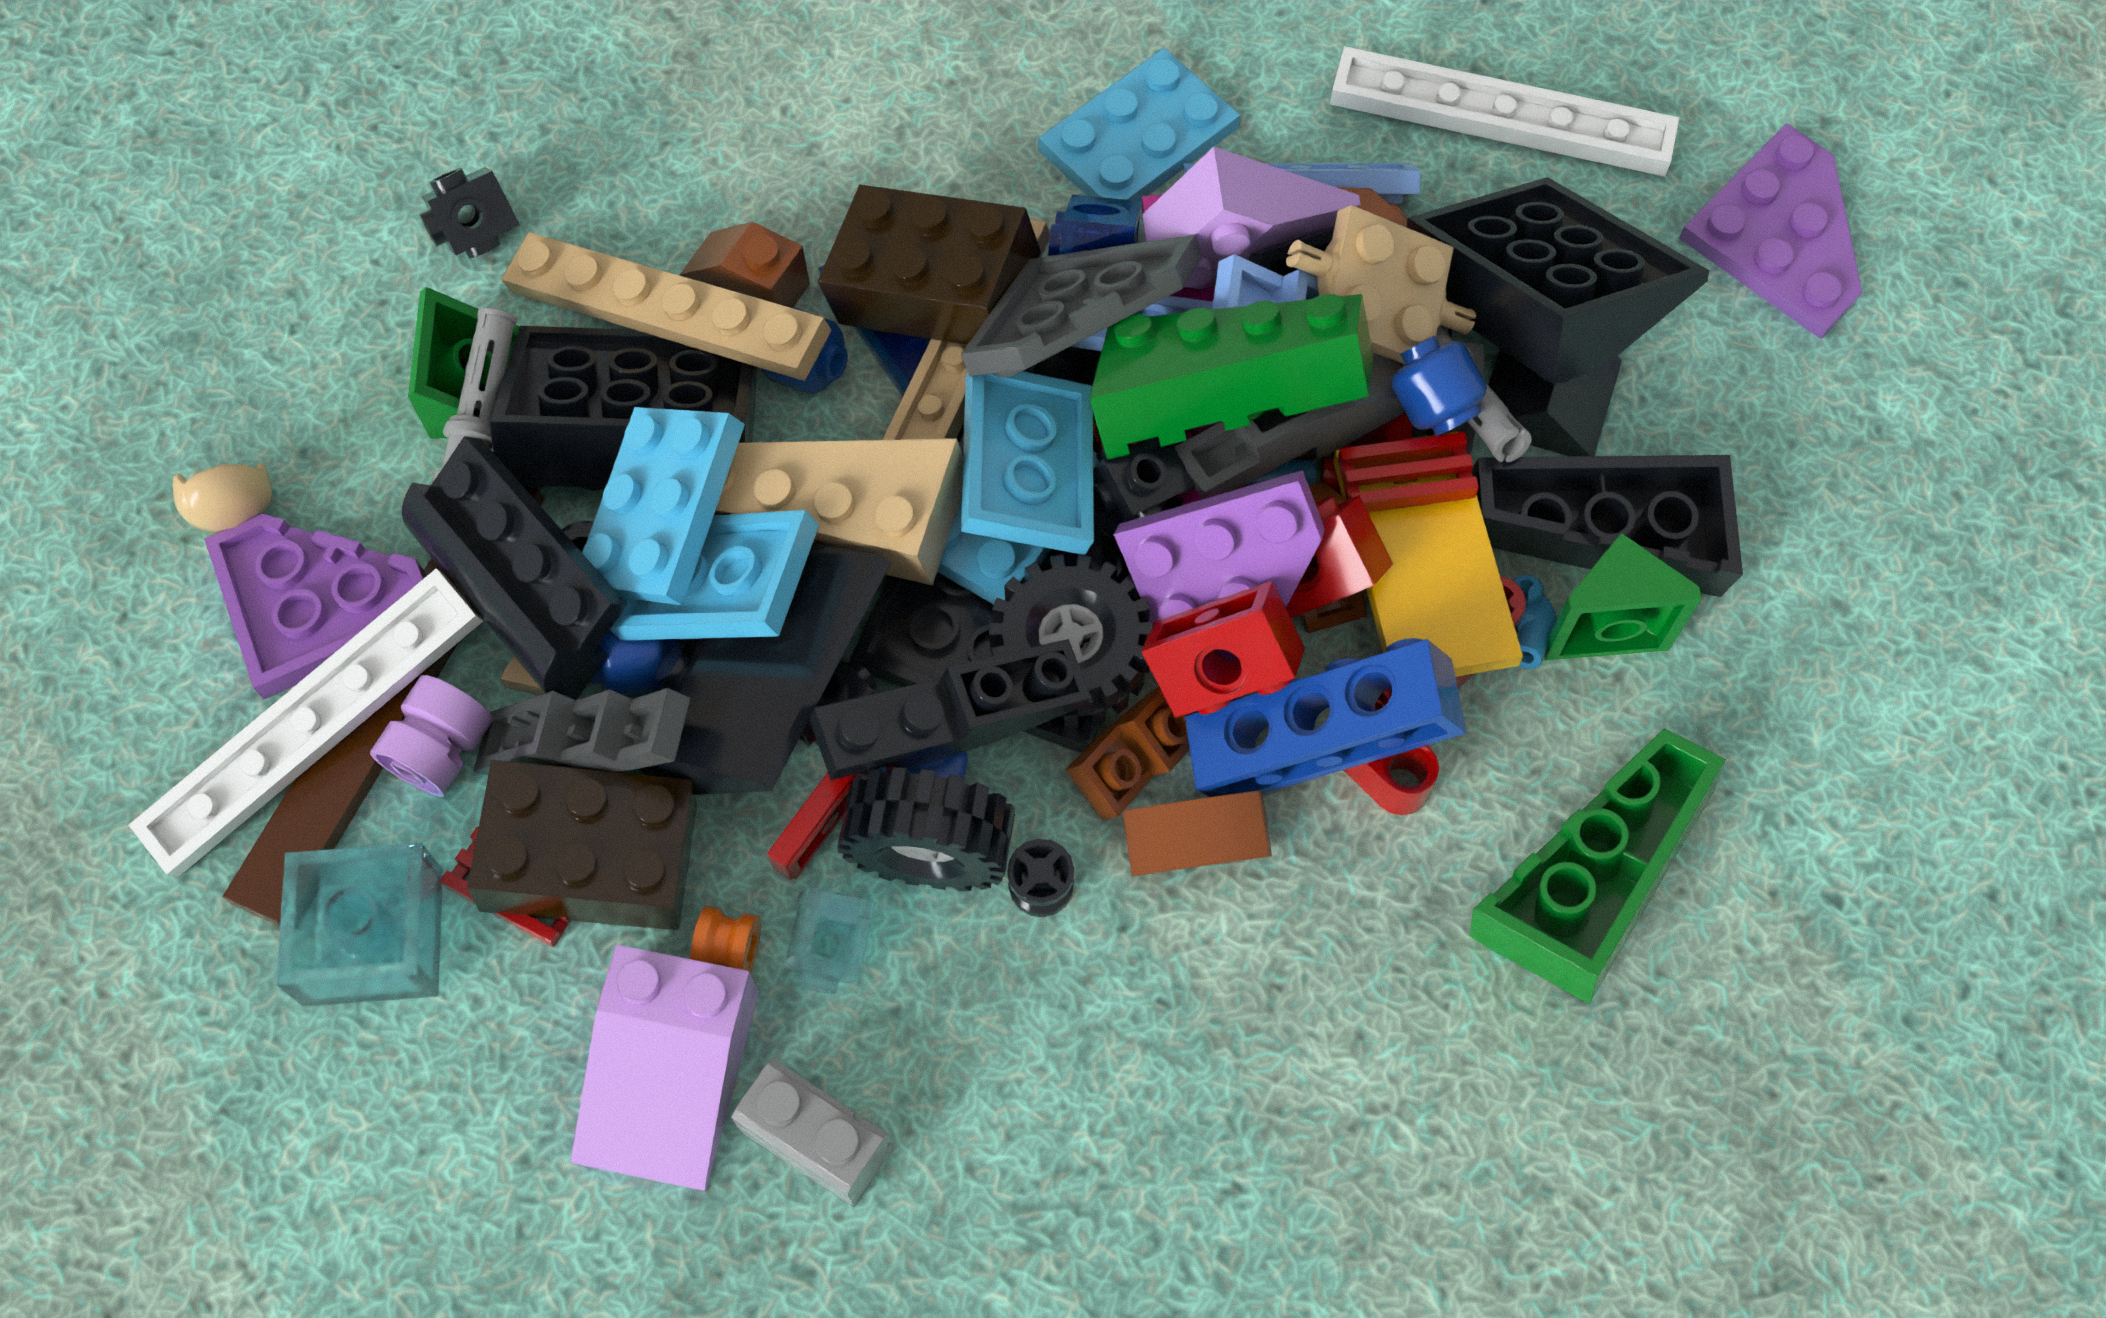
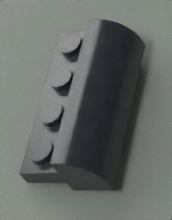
M464 436L431 485L412 482L402 505L404 525L544 693L555 691L577 700L608 658V654L599 644L627 607V603L482 439Z

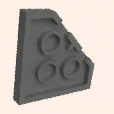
M1195 235L1029 259L961 353L969 376L995 373L998 377L1016 375L1183 289L1202 258Z

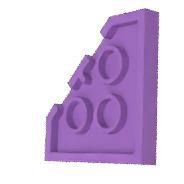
M1788 123L1684 226L1679 237L1683 242L1820 339L1852 308L1862 293L1834 155Z
M1303 470L1121 523L1118 525L1114 536L1140 598H1146L1150 608L1149 619L1154 624L1158 620L1269 581H1273L1286 608L1322 540L1325 528ZM1214 650L1218 656L1225 660H1239L1233 653L1227 650Z
M263 513L235 528L223 530L204 539L253 689L263 699L297 685L426 577L425 571L415 558L395 552L389 556L364 548L358 541L317 529L315 533L289 526L284 519Z

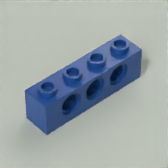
M1418 638L1396 641L1386 648L1385 653L1363 660L1346 658L1334 661L1325 667V672L1303 679L1295 678L1290 684L1275 693L1268 695L1256 693L1243 698L1237 697L1226 707L1214 713L1203 715L1196 712L1185 716L1195 788L1209 797L1252 791H1262L1264 794L1467 734L1452 659L1428 639L1422 640ZM1392 688V694L1388 703L1383 708L1375 711L1378 697L1384 691ZM1330 708L1329 716L1325 723L1314 730L1315 721L1319 714L1325 709ZM1269 727L1265 741L1256 747V740L1259 734Z

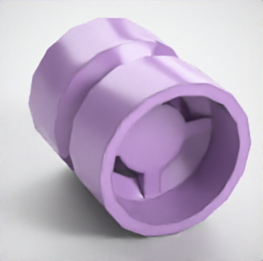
M421 675L401 705V710L405 716L404 720L389 722L371 749L370 755L382 767L401 780L431 795L444 797L463 768L464 763L459 754L461 751H474L494 718L479 702L453 685L432 676Z

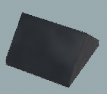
M1499 349L1488 386L1508 408L1517 422L1519 421L1530 433L1532 440L1530 445L1569 457L1595 456L1622 360L1617 356L1602 369L1575 377L1566 383L1552 384L1543 380L1536 372Z

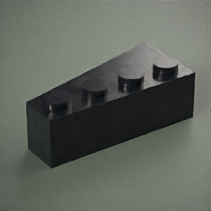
M1730 455L1519 457L1512 462H1506L1505 459L1503 462H1499L1495 457H1479L1471 470L1472 477L1476 476L1479 489L1476 495L1492 548L1592 569L1622 533L1698 585L1700 592L1703 594L1722 597L1743 575Z

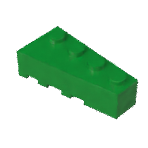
M1324 294L1313 299L1280 303L1258 301L1248 306L1213 310L1200 307L1190 309L1184 313L1156 316L1134 314L1109 326L1089 397L1107 460L1129 455L1128 444L1159 437L1161 447L1187 441L1185 430L1208 424L1224 422L1225 430L1228 431L1249 426L1250 421L1259 417L1264 411L1279 408L1280 412L1286 417L1369 397L1374 357L1362 294L1346 296Z
M1664 728L1605 784L1602 792L1582 810L1579 808L1562 824L1561 830L1536 854L1533 852L1514 870L1513 876L1494 894L1490 892L1473 908L1469 936L1505 958L1590 1004L1713 795L1726 759Z

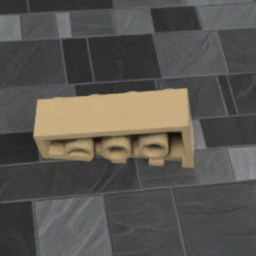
M957 438L738 443L714 515L806 510L819 524L814 543L882 555L891 562L885 575L933 585L962 499L963 452Z

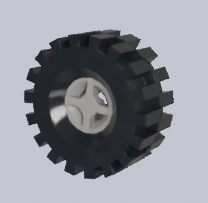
M1064 555L1050 557V569L1043 572L1037 561L1025 567V582L1021 584L1013 576L1004 586L1005 600L997 597L993 605V622H989L991 657L1069 639L1092 699L1088 704L1061 715L1064 717V729H1078L1079 716L1089 715L1092 726L1106 722V709L1110 707L1113 708L1117 715L1128 707L1129 694L1139 695L1144 686L1145 672L1149 673L1150 669L1141 652L1150 631L1153 630V622H1149L1150 608L1146 598L1143 597L1137 600V588L1129 576L1121 583L1117 582L1116 566L1105 561L1100 572L1093 570L1092 557L1078 555L1077 566H1065ZM1052 720L1047 721V722L1042 723V724L1051 726Z
M892 767L891 773H887L880 768L869 771V776L860 773L850 783L837 850L838 853H843L842 858L848 863H858L857 868L866 873L876 871L879 873V878L888 881L900 879L906 881L905 884L916 886L924 884L943 890L946 887H954L959 892L972 891V886L984 890L991 888V884H1000L1005 876L1015 808L1012 804H1006L1007 798L1000 793L988 794L989 787L978 782L972 785L965 784L964 778L950 774L948 778L935 776V771L920 769V774L910 773L907 768Z

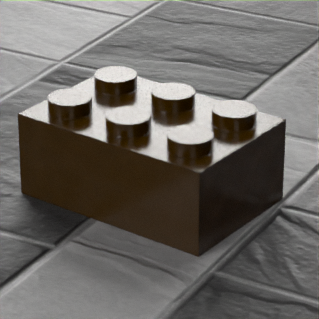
M859 184L817 282L838 324L968 345L1028 260L1039 258L1041 250L1025 207Z
M491 760L467 886L479 912L526 914L531 917L562 920L560 917H565L569 921L679 930L697 811L693 780Z

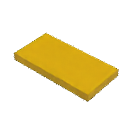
M1458 431L1443 433L1440 435L1458 433ZM1336 450L1333 463L1335 466L1342 497L1346 499L1339 464L1337 460L1339 450ZM1454 473L1418 478L1416 482L1401 484L1387 482L1359 486V490L1362 492L1456 479V475ZM1477 495L1471 499L1368 512L1393 562L1391 568L1374 586L1367 588L1383 653L1386 652V648L1396 641L1418 638L1422 640L1428 639L1452 659L1455 677L1519 666L1523 655Z

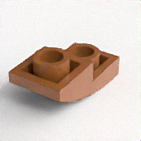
M1159 686L1111 724L1065 769L1102 820L1118 817L1153 776L1170 772L1190 750L1185 716L1191 713L1175 718Z
M1262 791L1123 810L1132 876L1272 856Z

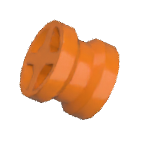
M704 906L695 926L690 959L746 970L751 974L760 943V916L744 913L738 918L725 916L721 908Z

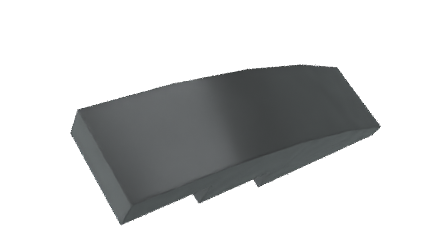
M669 688L634 699L610 689L578 700L551 691L491 711L490 714L494 719L483 735L473 771L489 775L491 760L608 772L634 770L673 762L676 758L690 697Z

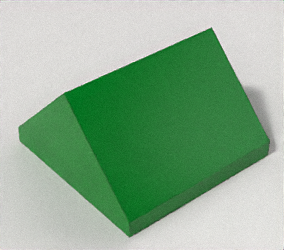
M425 287L420 291L408 398L430 439L447 438L443 434L444 424L449 421L451 416L457 415L479 309ZM518 325L513 329L506 368L520 327ZM491 351L486 352L479 384L480 391L485 390L492 358ZM474 411L473 417L479 418V411Z
M1621 533L1568 597L1548 637V648L1544 659L1546 661L1669 651L1702 599L1700 588Z

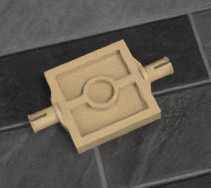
M1350 205L1338 210L1332 240L1325 251L1296 240L1287 252V254L1292 255L1286 258V264L1289 267H1294L1317 276L1319 296L1324 294H1335L1338 296L1362 294L1373 353L1405 364L1400 355L1402 352L1432 336L1436 338L1439 325L1454 330L1461 335H1466L1471 331L1475 323L1470 321L1476 318L1474 310L1464 308L1446 299L1445 288L1454 247L1356 206Z

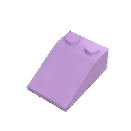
M1213 147L1152 204L1142 216L1146 242L1195 235L1202 258L1184 287L1201 290L1216 285L1219 261L1233 254L1248 260L1254 252L1335 226L1338 210L1350 205L1359 207L1361 203L1358 194Z
M618 944L615 945L596 1010L571 1163L706 1192L759 995V990L749 971Z

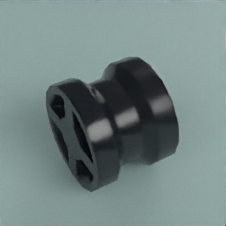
M1035 839L1025 842L1014 851L1008 864V889L1012 901L1019 910L1030 916L1047 917L1057 914L1065 908L1073 895L1074 865L1070 854L1065 848L1052 840ZM1048 885L1051 890L1045 888L1032 891L1036 886Z

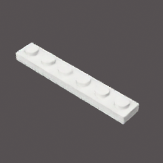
M1344 46L1330 100V105L1664 177L1671 164L1680 118Z
M436 568L128 826L167 875L179 877L484 620L447 576Z

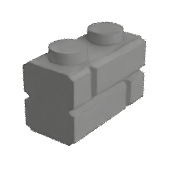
M773 1058L767 1062L731 1116L741 1133L852 1207L856 1206L893 1150L888 1133L865 1118L857 1120L853 1110Z

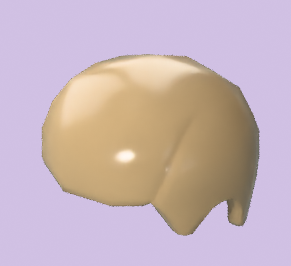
M262 463L257 464L256 468L245 464L217 465L196 473L188 480L182 474H176L173 477V497L178 513L189 524L211 533H219L226 529L235 528L255 516L264 514L271 503V481L266 466Z

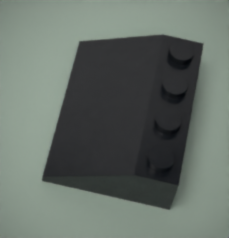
M1549 177L1407 218V228L1454 247L1445 288L1446 299L1449 302L1475 311L1476 318L1470 320L1475 322L1472 330L1496 345L1503 353L1511 355L1536 372L1540 378L1552 384L1566 383L1575 377L1602 369L1708 282L1710 270Z
M520 326L490 419L493 452L524 488L537 489L545 486L582 487L586 490L598 491L604 490L608 483L634 407L730 413L745 424L739 443H752L757 367L634 329Z
M813 542L779 636L682 639L680 645L672 649L658 666L655 679L659 682L653 691L654 693L669 688L690 697L676 758L673 762L639 768V770L648 776L693 780L695 795L772 791L891 562L882 555Z

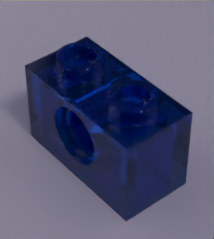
M1072 194L1066 211H1057L1055 224H1051L1048 256L1138 243L1142 201Z

